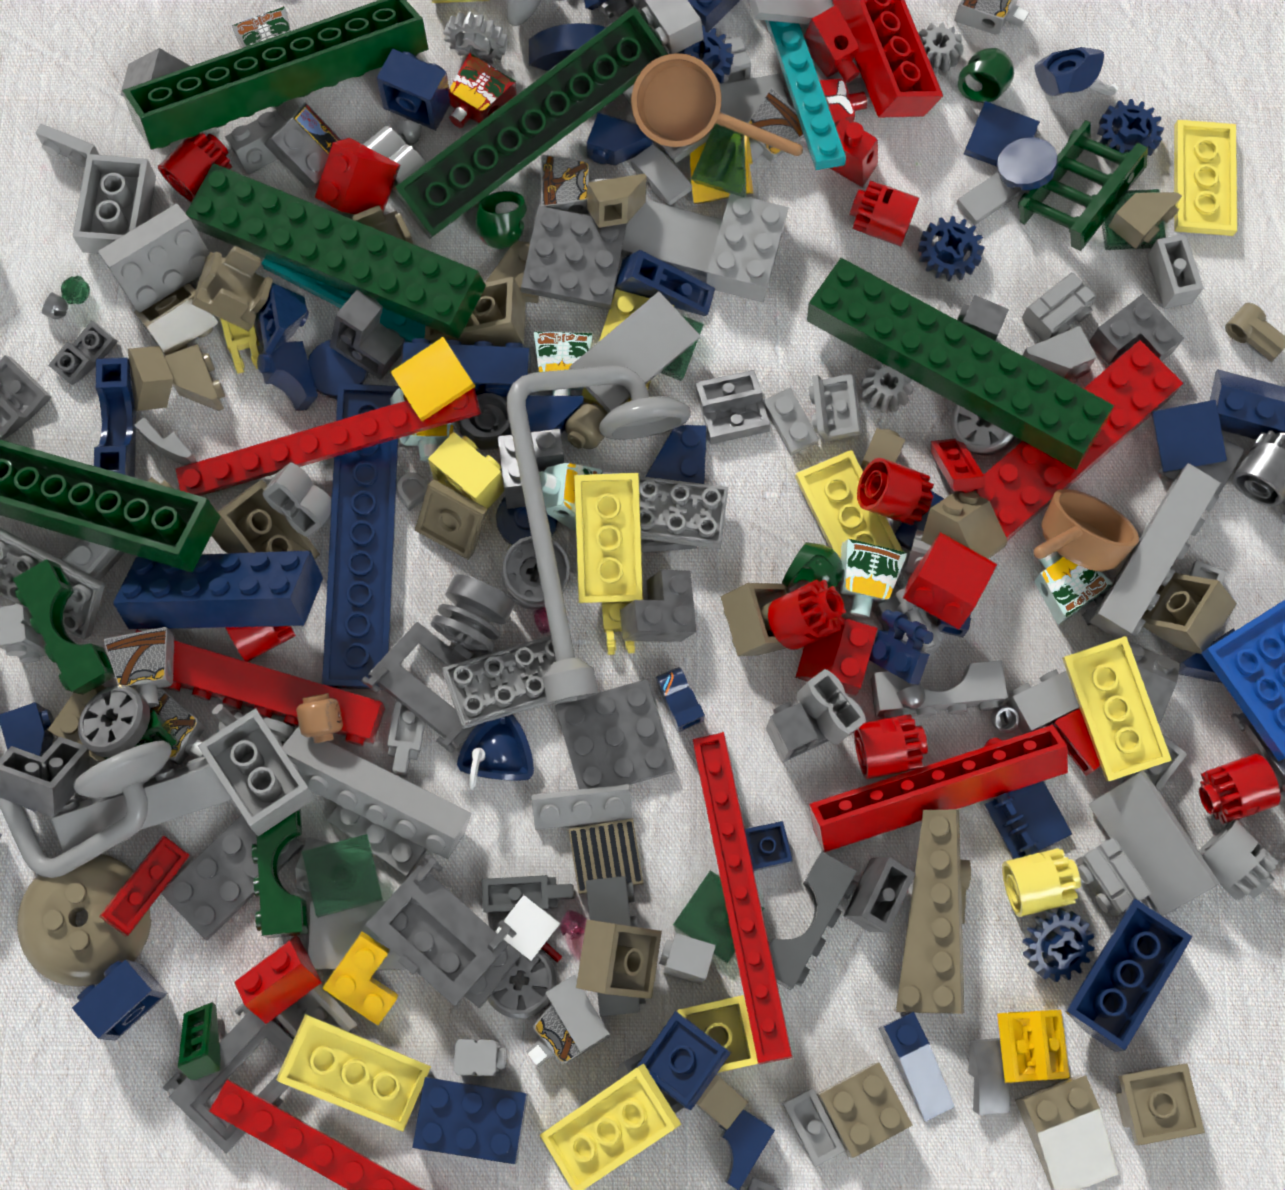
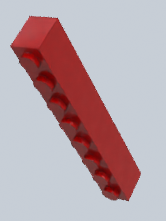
M174 640L173 684L164 688L180 692L181 687L192 690L191 695L210 701L211 697H216L223 700V705L237 710H241L242 706L256 708L263 718L271 719L272 715L283 717L284 723L297 728L299 727L296 709L300 704H303L302 698L328 693L329 698H334L338 701L343 722L342 729L335 733L346 736L345 741L354 745L363 746L364 742L374 744L385 711V706L381 701Z
M1050 725L809 804L813 831L824 853L920 822L923 818V810L959 809L1006 792L1068 773V748L1055 726Z

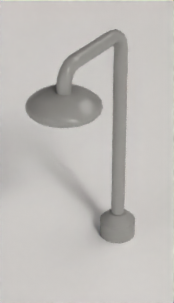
M612 365L535 372L521 376L512 384L507 395V413L556 662H553L543 677L547 704L550 705L590 698L598 695L599 691L594 668L581 659L575 658L526 410V398L530 393L537 391L611 384L621 385L629 392L631 401L614 408L599 424L601 435L614 440L637 439L661 434L675 429L689 420L691 410L688 405L669 397H650L645 382L640 376L623 366Z
M155 741L133 747L98 763L81 774L74 782V790L77 794L86 797L104 798L123 793L127 802V812L120 821L55 858H49L42 851L23 807L0 798V809L28 867L43 877H60L136 834L142 828L148 811V800L142 784L153 778L167 763L171 755L170 744L165 741Z

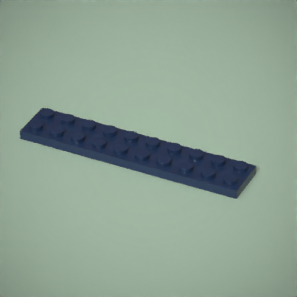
M338 383L336 421L391 405L390 398L400 387ZM398 439L334 457L322 684L330 687L370 689L361 680L365 676L370 679L368 674L389 652Z

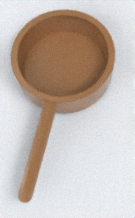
M679 53L661 56L649 63L635 81L631 97L632 112L639 128L654 142L669 147L688 146L705 138L714 126L718 124L791 155L800 156L803 153V147L798 143L720 112L722 97L719 82L713 71L696 57Z
M1060 489L1054 493L1041 522L1046 542L1037 546L1033 553L1036 558L1043 559L1057 551L1063 557L1081 567L1103 572L1115 569L1120 565L1139 542V535L1131 522L1107 503L1084 492Z

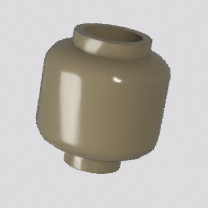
M594 403L582 404L565 423V431L570 444L578 449L596 448L605 438L599 431V424L608 414L607 411Z

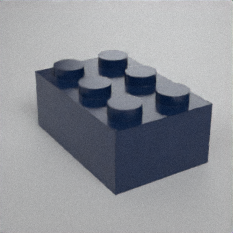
M425 1077L412 1148L516 1164L528 1093Z

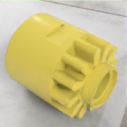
M1057 848L1004 861L1002 864L1006 894L1014 913L1018 917L1076 903L1075 899L1078 896L1075 889L1081 887L1080 875L1075 862L1065 857L1063 849L1059 850Z

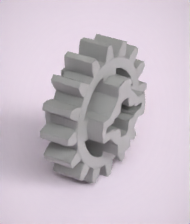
M458 12L457 17L451 15L443 33L445 35L444 41L450 43L449 48L456 49L459 56L471 53L483 61L487 59L491 63H494L495 59L501 60L502 55H505L508 35L502 33L503 27L494 25V20L486 21L484 20V15H473L472 12H468L467 16L461 12Z

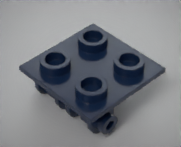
M1044 781L1006 792L984 804L1013 859L1032 855L1072 835Z

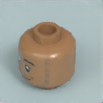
M328 693L302 698L303 704H300L296 709L301 735L307 738L313 737L314 743L333 740V733L340 731L343 727L338 701L334 698H329Z

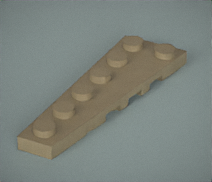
M923 810L915 868L916 874L913 882L896 1012L963 1014L965 1009L959 810Z

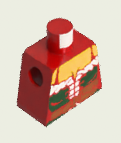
M469 53L449 89L450 104L454 108V111L449 116L450 121L458 128H463L470 119L479 124L517 95L516 81Z

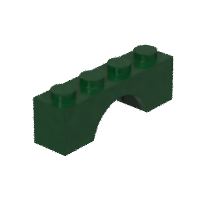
M46 559L13 578L18 588L15 590L16 596L21 604L29 609L32 615L30 623L33 629L39 635H42L47 645L44 646V650L49 659L57 664L61 672L59 674L60 682L67 691L84 695L115 677L110 659L103 647L91 643L78 645L70 639L65 631L63 611L74 590L60 564Z
M301 808L260 836L256 835L257 844H252V859L254 864H258L259 876L254 877L255 897H260V910L255 913V923L257 931H261L262 936L268 939L308 934L306 900L287 892L281 884L278 875V862L281 853L292 840L302 835Z

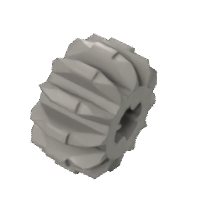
M944 22L939 27L931 23L927 30L921 29L919 32L934 74L938 69H941L946 74L950 67H956L964 51V45L961 44L962 35L954 34V26L949 29L945 28Z
M880 361L876 363L875 369L869 367L866 370V378H863L861 381V387L865 389L862 397L863 399H871L870 408L878 404L881 406V413L886 412L887 406L895 412L898 411L899 404L905 406L908 403V395H911L914 389L909 384L912 379L889 366L885 367Z

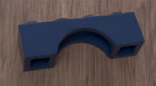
M128 357L96 359L95 388L100 402L102 426L99 444L94 447V466L135 478L136 411Z

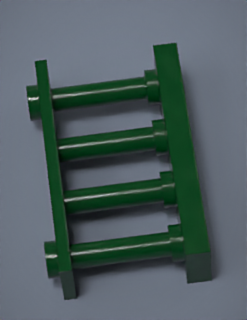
M1087 120L1084 121L1078 130L1075 129L1071 133L1068 143L1057 155L1058 168H1056L1051 181L1040 188L1030 190L1028 193L1025 192L1018 202L1020 223L1025 225L1031 216L1036 213L1069 229L1071 247L1082 251L1147 167L1148 147L1137 143L1130 153L1126 152L1124 154L1092 140L1091 122ZM1083 150H1086L1118 164L1119 167L1113 174L1107 175L1076 161V159ZM1067 171H1070L1101 185L1102 188L1097 195L1089 196L1059 181ZM1050 192H1053L1086 208L1080 217L1076 216L1074 218L1042 202Z

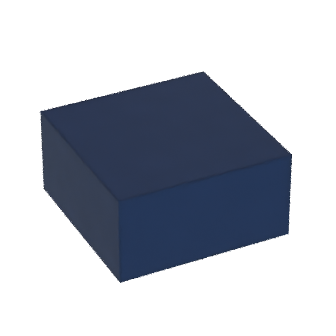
M783 821L745 829L754 871L790 864L793 861Z

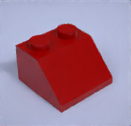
M350 137L333 142L315 198L345 213L356 215L376 206H380L384 213L401 165Z
M940 532L909 577L903 599L951 626L960 629L976 607L997 564Z
M845 619L846 623L841 626V630L804 646L795 678L809 681L826 669L839 679L845 693L856 696L863 683L878 628Z
M294 936L242 974L234 983L244 1005L267 1024L322 982L300 938Z

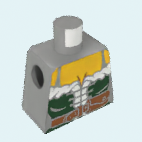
M285 7L232 25L241 48L291 31Z

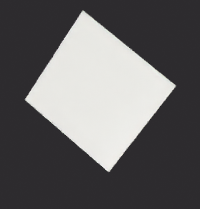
M523 895L504 919V922L517 934L514 938L507 935L504 940L532 961L560 923ZM498 927L495 932L498 934L501 928Z

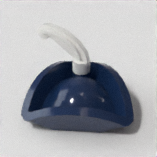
M1079 47L1053 52L1034 65L1040 86L1050 96L1083 91L1088 87L1104 95H1114L1118 91V87L1115 84L1108 86L1097 80L1104 60V52L1099 49Z
M513 714L478 724L464 742L457 760L459 770L470 774V790H474V787H476L477 776L497 780L523 781L529 780L534 774L533 758L528 740L520 723Z

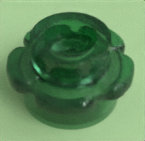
M79 275L75 277L70 276L61 285L62 298L68 304H82L89 296V284Z

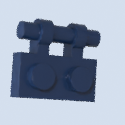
M885 610L882 614V620L888 624L889 631H878L869 660L906 682L919 685L930 654L922 650L924 643H931L934 635L927 630L926 625L918 621H909L907 615L899 611ZM905 633L908 637L907 642L902 640Z

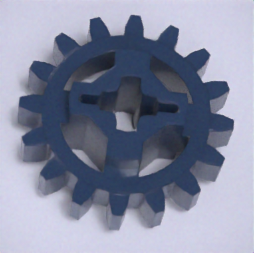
M702 25L704 39L678 53L687 54L699 60L700 53H703V62L713 71L718 82L722 84L724 82V74L730 75L734 57V54L731 53L732 44H725V34L717 37L716 28L711 29L710 32H705V27Z
M1129 99L1127 105H1124L1119 100L1115 107L1109 106L1098 123L1100 126L1097 134L1102 136L1099 143L1107 144L1110 148L1124 154L1126 152L1130 153L1133 147L1140 143L1148 147V155L1151 156L1162 140L1160 136L1164 131V127L1158 126L1161 117H1153L1152 114L1155 109L1153 107L1148 110L1144 109L1145 102L1143 101L1136 106L1133 99Z
M951 216L950 221L947 223L940 217L937 226L930 222L927 230L922 232L921 242L917 248V251L922 252L919 261L928 262L925 270L929 272L934 269L936 271L935 278L938 279L942 274H945L947 281H951L953 275H956L959 280H963L965 272L972 275L976 268L975 266H979L985 246L979 245L983 237L982 235H974L975 225L970 228L965 226L966 219H963L959 224L956 223L955 216ZM938 236V242L935 243V246H932V241ZM967 251H970L969 258L964 261V256L966 255Z
M1058 908L1057 914L1050 909L1046 910V918L1044 920L1036 916L1035 921L1038 925L1035 928L1028 926L1027 931L1031 933V937L1025 938L1022 943L1029 947V949L1023 952V956L1030 960L1027 965L1042 978L1047 979L1049 977L1054 982H1059L1061 976L1071 980V972L1073 970L1081 974L1080 964L1082 962L1090 963L1091 960L1086 954L1095 950V947L1088 943V941L1094 938V934L1087 930L1090 926L1089 923L1075 912H1067L1063 908Z

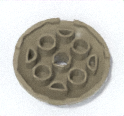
M101 854L60 877L48 878L37 875L24 893L17 917L18 939L29 963L44 977L56 983L80 987L99 984L105 978L104 972L119 960L123 962L126 959L134 962L142 952L149 937L152 923L150 908L127 937L99 917L134 870L114 857ZM86 910L88 912L87 922L83 926L77 927V912Z

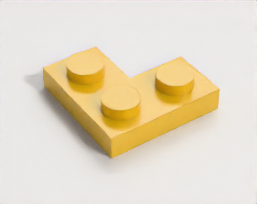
M362 931L322 989L371 1022L379 1025L398 998L397 993L372 977L388 955L390 949Z

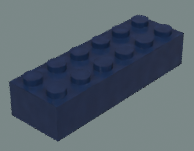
M311 551L202 554L193 572L146 558L136 557L113 604L128 629L304 626L322 583L323 576Z

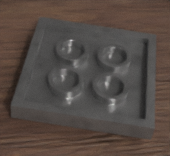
M538 206L521 284V292L610 310L627 223L598 228L592 216Z
M648 679L599 692L598 695L590 698L555 705L579 790L625 784L632 785L675 772Z

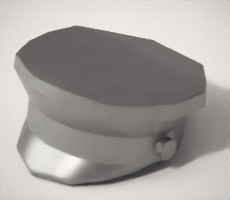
M493 393L477 395L481 414L459 421L462 437L467 436L471 439L479 450L499 448L498 436L512 435L507 413V399Z

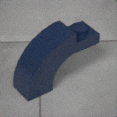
M571 23L550 27L538 32L529 39V66L549 71L606 27L587 23Z

